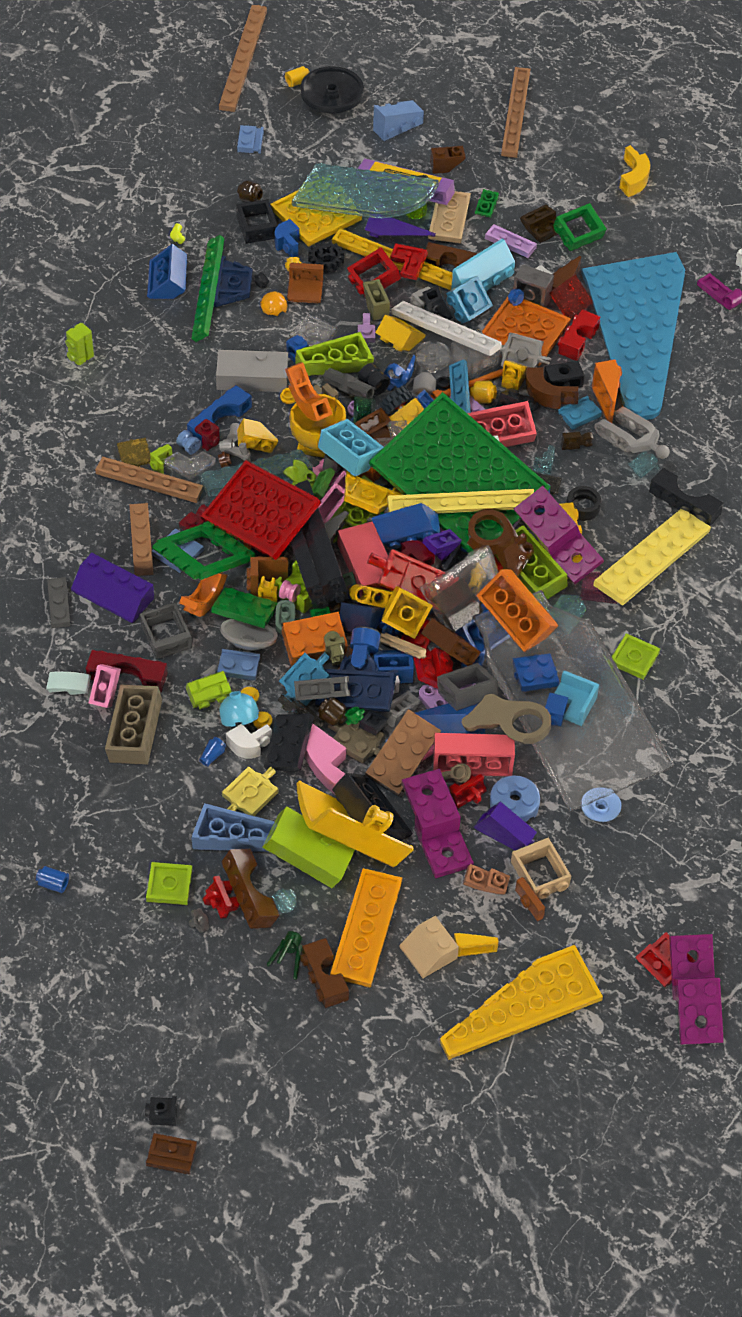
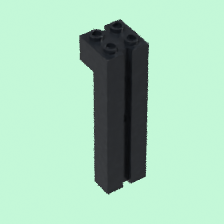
M309 480L294 484L296 487L314 496ZM318 507L293 538L291 545L314 609H324L329 606L328 603L336 601V603H340L350 599V595Z

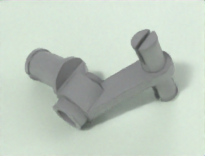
M232 423L227 439L219 442L220 451L240 457L243 461L251 462V454L247 450L246 443H240L239 447H236V444H238L237 429L240 424Z

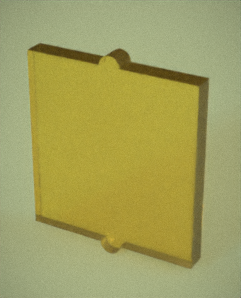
M146 438L130 439L126 442L117 443L121 462L137 467L150 464V451Z

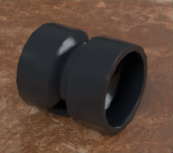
M374 363L366 364L358 373L359 381L373 386L374 395L376 396L384 393L390 385V378L381 372Z

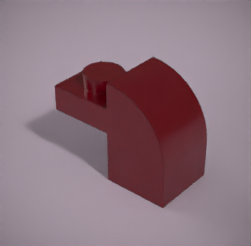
M410 540L402 543L401 553L430 566L435 564V555L421 541Z

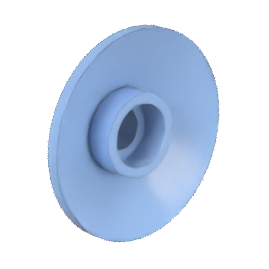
M598 788L587 792L583 796L581 808L588 818L598 822H607L619 815L621 800L614 792Z

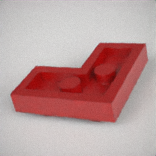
M395 243L390 259L395 262L404 263L400 272L401 277L417 280L428 252L425 249Z

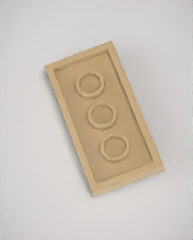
M454 191L455 193L447 205L435 203L429 231L436 233L435 237H428V239L461 243L471 193Z

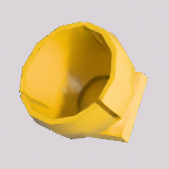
M318 394L321 397H327L332 415L319 421H313L295 403L291 408L289 419L292 435L299 442L297 454L324 458L325 453L318 448L321 430L346 420V410L336 398L326 394Z

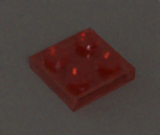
M576 274L549 292L563 315L571 319L578 315L582 309H586L593 303V300Z

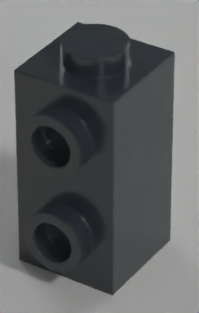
M439 286L423 292L431 313L448 320L453 318L449 305Z

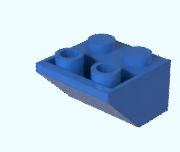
M378 650L377 653H372V658L378 666V672H394L399 677L400 683H413V656L399 650Z

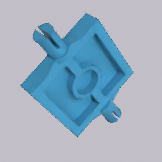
M324 652L316 661L304 653L279 680L287 691V694L280 701L286 706L292 698L296 699L294 681L332 678L322 666L330 657ZM312 699L299 701L307 706Z

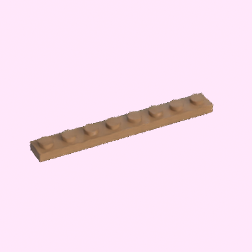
M515 67L501 156L517 158L531 70L528 68Z

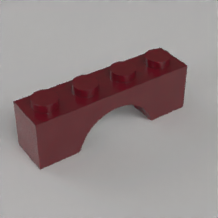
M91 650L86 665V674L91 676L90 680H94L97 666L104 664L121 669L120 674L127 673L136 676L141 681L142 686H158L161 693L168 675L167 663L158 660H147L141 657L107 653L102 650Z

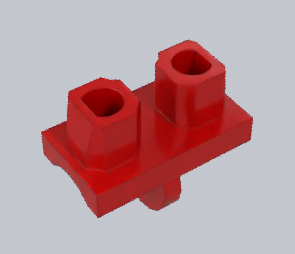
M471 774L469 780L464 782V784L458 785L454 783L449 787L450 794L457 808L470 801L476 804L481 802V794L487 791L482 774L477 776Z
M214 876L213 883L205 890L206 895L203 897V902L205 905H211L213 909L216 908L221 919L227 918L229 912L237 910L240 904L236 896L228 897V894L232 892L230 881H221L220 876Z

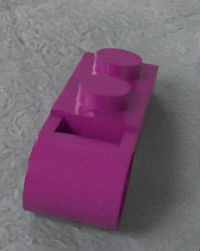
M711 273L697 281V286L728 310H732L742 303V291L740 289L730 290Z

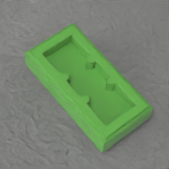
M332 468L320 472L313 484L312 490L314 496L318 499L323 498L330 488L329 484L335 474Z

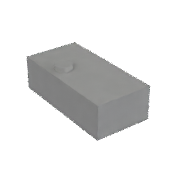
M218 350L217 390H229L237 385L244 391L282 392L283 389L287 388L288 376L285 369L288 368V352Z

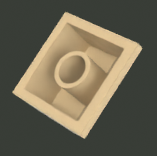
M436 916L419 924L400 944L401 950L422 978L458 958L459 946Z

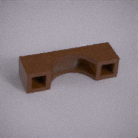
M230 849L221 862L250 929L271 928L280 915L273 899L258 892L250 880V875L257 867V862L251 849Z

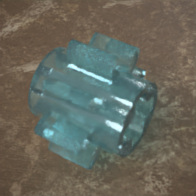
M281 888L272 896L278 912L282 911L287 914L297 905L295 902L297 895L292 889L287 891Z

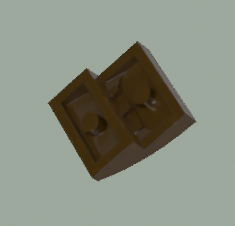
M546 204L520 217L522 224L528 232L540 243L558 235L553 226L556 220V211Z

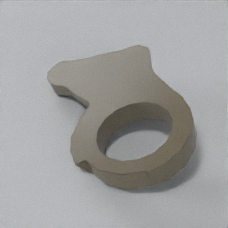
M487 694L467 716L462 718V725L465 730L470 732L477 729H494L500 726L505 734L514 741L522 744H534L543 740L550 732L551 715L544 706L538 703L510 701L502 699L495 694ZM523 715H535L543 722L541 728L532 733H522L513 727L514 721Z

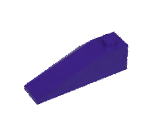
M371 211L365 230L370 232L369 235L377 238L379 235L395 237H435L436 235L434 232Z

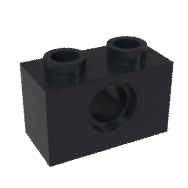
M578 360L545 366L544 379L549 384L554 386L583 387L585 375Z

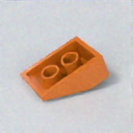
M615 359L595 363L592 389L606 420L611 423L613 421L618 388H620V376H622L621 366H618Z

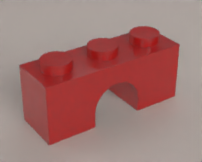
M583 309L579 315H575L572 325H569L565 335L559 338L557 344L559 346L558 354L577 361L585 349L586 338L584 337L589 339L594 337L599 329L601 317Z

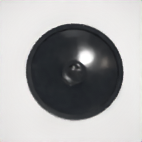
M327 66L309 72L301 82V97L303 101L312 109L323 113L349 111L361 102L364 95V85L361 78L351 70L342 67Z

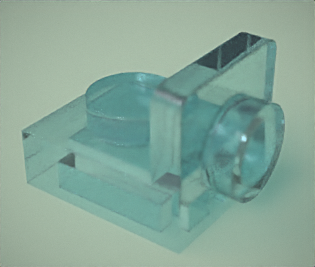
M549 445L547 452L543 453L542 458H534L533 471L551 474L556 446Z

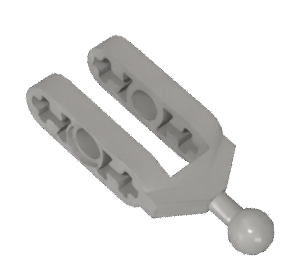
M626 407L616 410L614 417L619 424L641 436L638 440L605 419L595 424V430L599 436L625 452L637 453L652 449L658 458L665 459L669 456L670 450L666 445H657L659 430L655 429L651 422Z

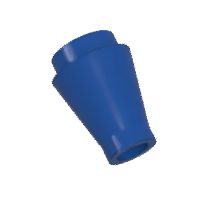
M217 737L209 739L199 761L208 767L225 752L226 744Z

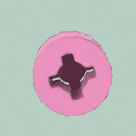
M285 580L280 587L279 597L282 599L288 598L290 602L294 603L300 594L301 586L298 584L293 585L290 581Z

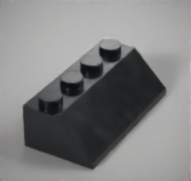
M346 773L333 787L332 791L335 793L336 799L347 809V814L354 820L363 823L368 809L372 805H376L380 810L384 812L389 811L393 814V821L390 827L383 832L384 834L399 841L413 834L373 779L368 776Z

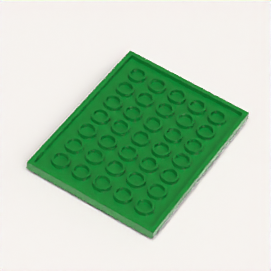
M443 392L369 462L371 467L403 495L534 489L535 492L542 486L547 491L551 487ZM499 510V512L507 517L512 526L520 519L514 510ZM476 512L438 513L440 528L444 531L451 529L462 540L461 546L478 561L485 553L478 552L467 544L469 541L467 535L468 524ZM493 520L480 521L474 528L476 534L485 540L497 539L503 533L501 525Z

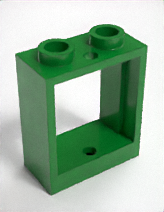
M590 203L557 216L553 224L555 232L559 234L564 246L569 251L602 239L607 230ZM582 216L591 232L575 238L566 223Z

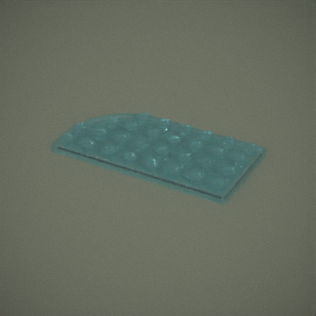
M316 163L293 198L292 206L371 218L396 217L410 213L426 204L437 190L439 181L431 178Z

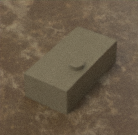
M120 685L105 747L110 763L148 764L162 704V697L158 686Z

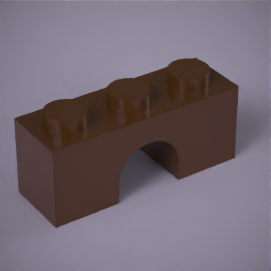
M428 242L426 247L428 255L425 262L439 268L444 264H451L456 268L477 255V253Z
M326 938L303 945L300 959L304 967L307 966L309 970L308 978L310 983L315 984L317 988L315 993L318 1001H322L324 1007L328 1008L348 1001L349 989L342 973L327 975L323 972L326 967L333 965L334 957Z

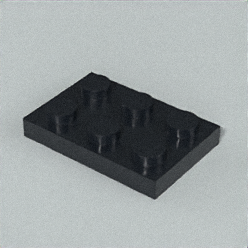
M277 714L264 763L266 770L269 767H272L275 771L301 770L314 719L312 714Z

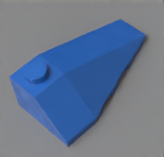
M448 703L415 713L440 729L441 733L485 734V729H477L470 732L465 730L462 725V718L467 716L477 704L456 711Z

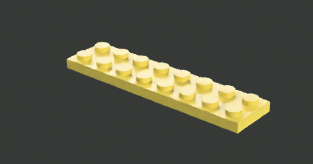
M680 509L595 579L593 586L621 605H624L710 532L711 527L688 511Z

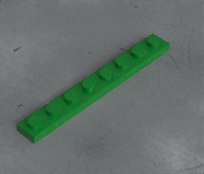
M221 235L211 238L207 243L191 337L195 342L209 336L225 239Z

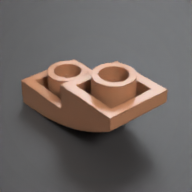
M470 864L467 867L463 885L489 893L504 895L510 876L492 868L490 871H486Z

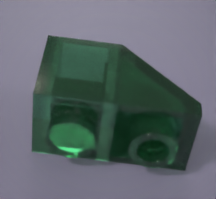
M363 396L354 397L353 423L375 411L376 399Z

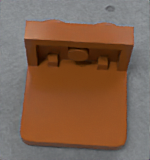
M290 263L287 300L290 302L320 303L324 265Z
M279 556L277 560H274L271 557H250V568H247V590H250L251 594L258 597V583L261 582L262 576H265V580L268 582L272 580V577L275 580L282 577L283 583L288 578V558Z

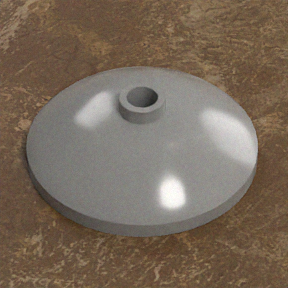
M234 619L224 621L220 629L221 634L227 641L247 651L270 647L277 641L278 637L276 630L268 624L264 629Z

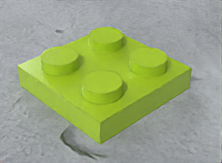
M626 633L612 655L609 665L644 680L658 657L660 648Z
M151 862L146 902L188 905L192 865Z

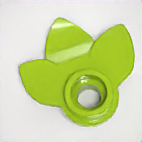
M293 460V466L283 471L293 481L292 485L309 480L311 487H313L317 478L315 473L309 470L306 464L300 460Z

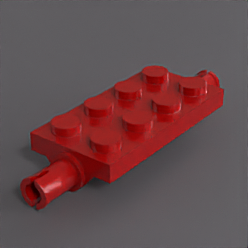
M392 549L387 559L373 552L369 556L370 560L367 561V564L382 569L378 585L392 591L398 586L433 605V609L444 614L448 613L450 605L454 602L470 608L473 603L471 601H474L473 596L462 593L458 589L459 578Z

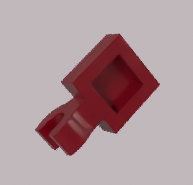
M203 504L199 507L196 514L190 512L179 522V527L187 530L205 523L201 515L208 507Z

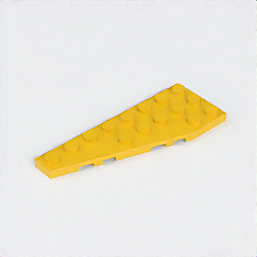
M573 945L535 960L528 969L519 973L517 978L503 986L487 999L480 1008L471 1012L469 1017L440 1038V1044L449 1060L600 1002L603 996L579 951Z

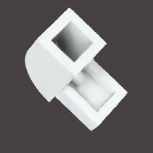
M240 724L226 733V744L239 757L246 759L261 756L260 747H265L270 743L272 729L266 724L251 734L244 725Z

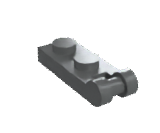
M349 676L294 681L296 701L351 696L347 684ZM334 683H340V691H334Z

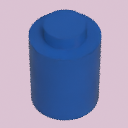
M44 866L43 869L38 870L36 881H38V886L63 893L69 881V874Z

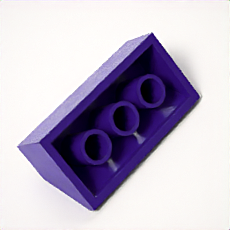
M92 552L80 565L71 587L72 592L131 623L135 622L154 599L153 584Z

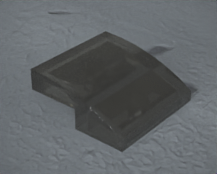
M463 578L432 599L433 603L443 613L442 619L454 633L483 613L481 605Z

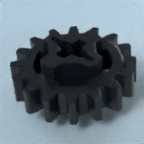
M322 241V244L317 242L316 247L311 246V250L308 251V262L310 264L324 265V270L330 272V269L336 271V267L341 268V263H344V251H342V247H337V243L332 245L331 241L328 244L325 241Z

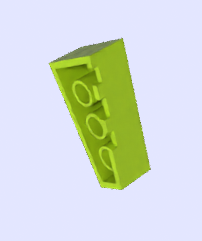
M361 332L296 350L295 364L303 362L308 376L324 375L325 371L329 368L341 373L359 372L366 364L373 363L374 357Z

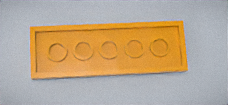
M365 868L362 869L330 975L342 973L346 982L371 988L402 884V877Z

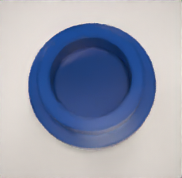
M513 289L508 295V300L514 306L519 305L524 299V292L521 289Z

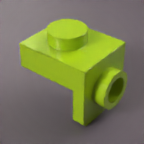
M169 444L159 447L150 453V466L153 471L164 474V464L173 460L172 447Z

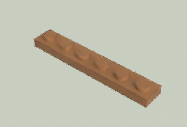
M103 456L95 469L97 475L194 503L198 502L204 490L203 485Z

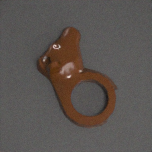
M494 509L478 511L470 519L467 534L469 541L467 544L478 552L496 554L503 569H511L519 578L522 569L534 554L533 545L527 542L526 535L522 533L518 536L507 517ZM493 520L501 525L503 533L497 539L485 540L476 534L474 528L480 521Z

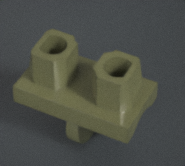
M335 631L327 632L324 636V652L330 657L332 666L341 664L345 652L344 637H340Z

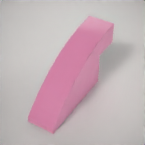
M344 470L330 486L324 497L320 499L322 503L319 505V510L324 524L330 520L344 502L346 473Z
M312 723L305 759L315 776L335 795L332 789L345 775L337 767L346 759V748Z

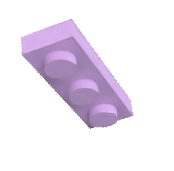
M494 224L485 234V239L493 243L503 238L509 250L527 258L530 257L537 247V243Z

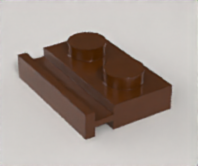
M154 1133L146 1166L190 1175L197 1141Z

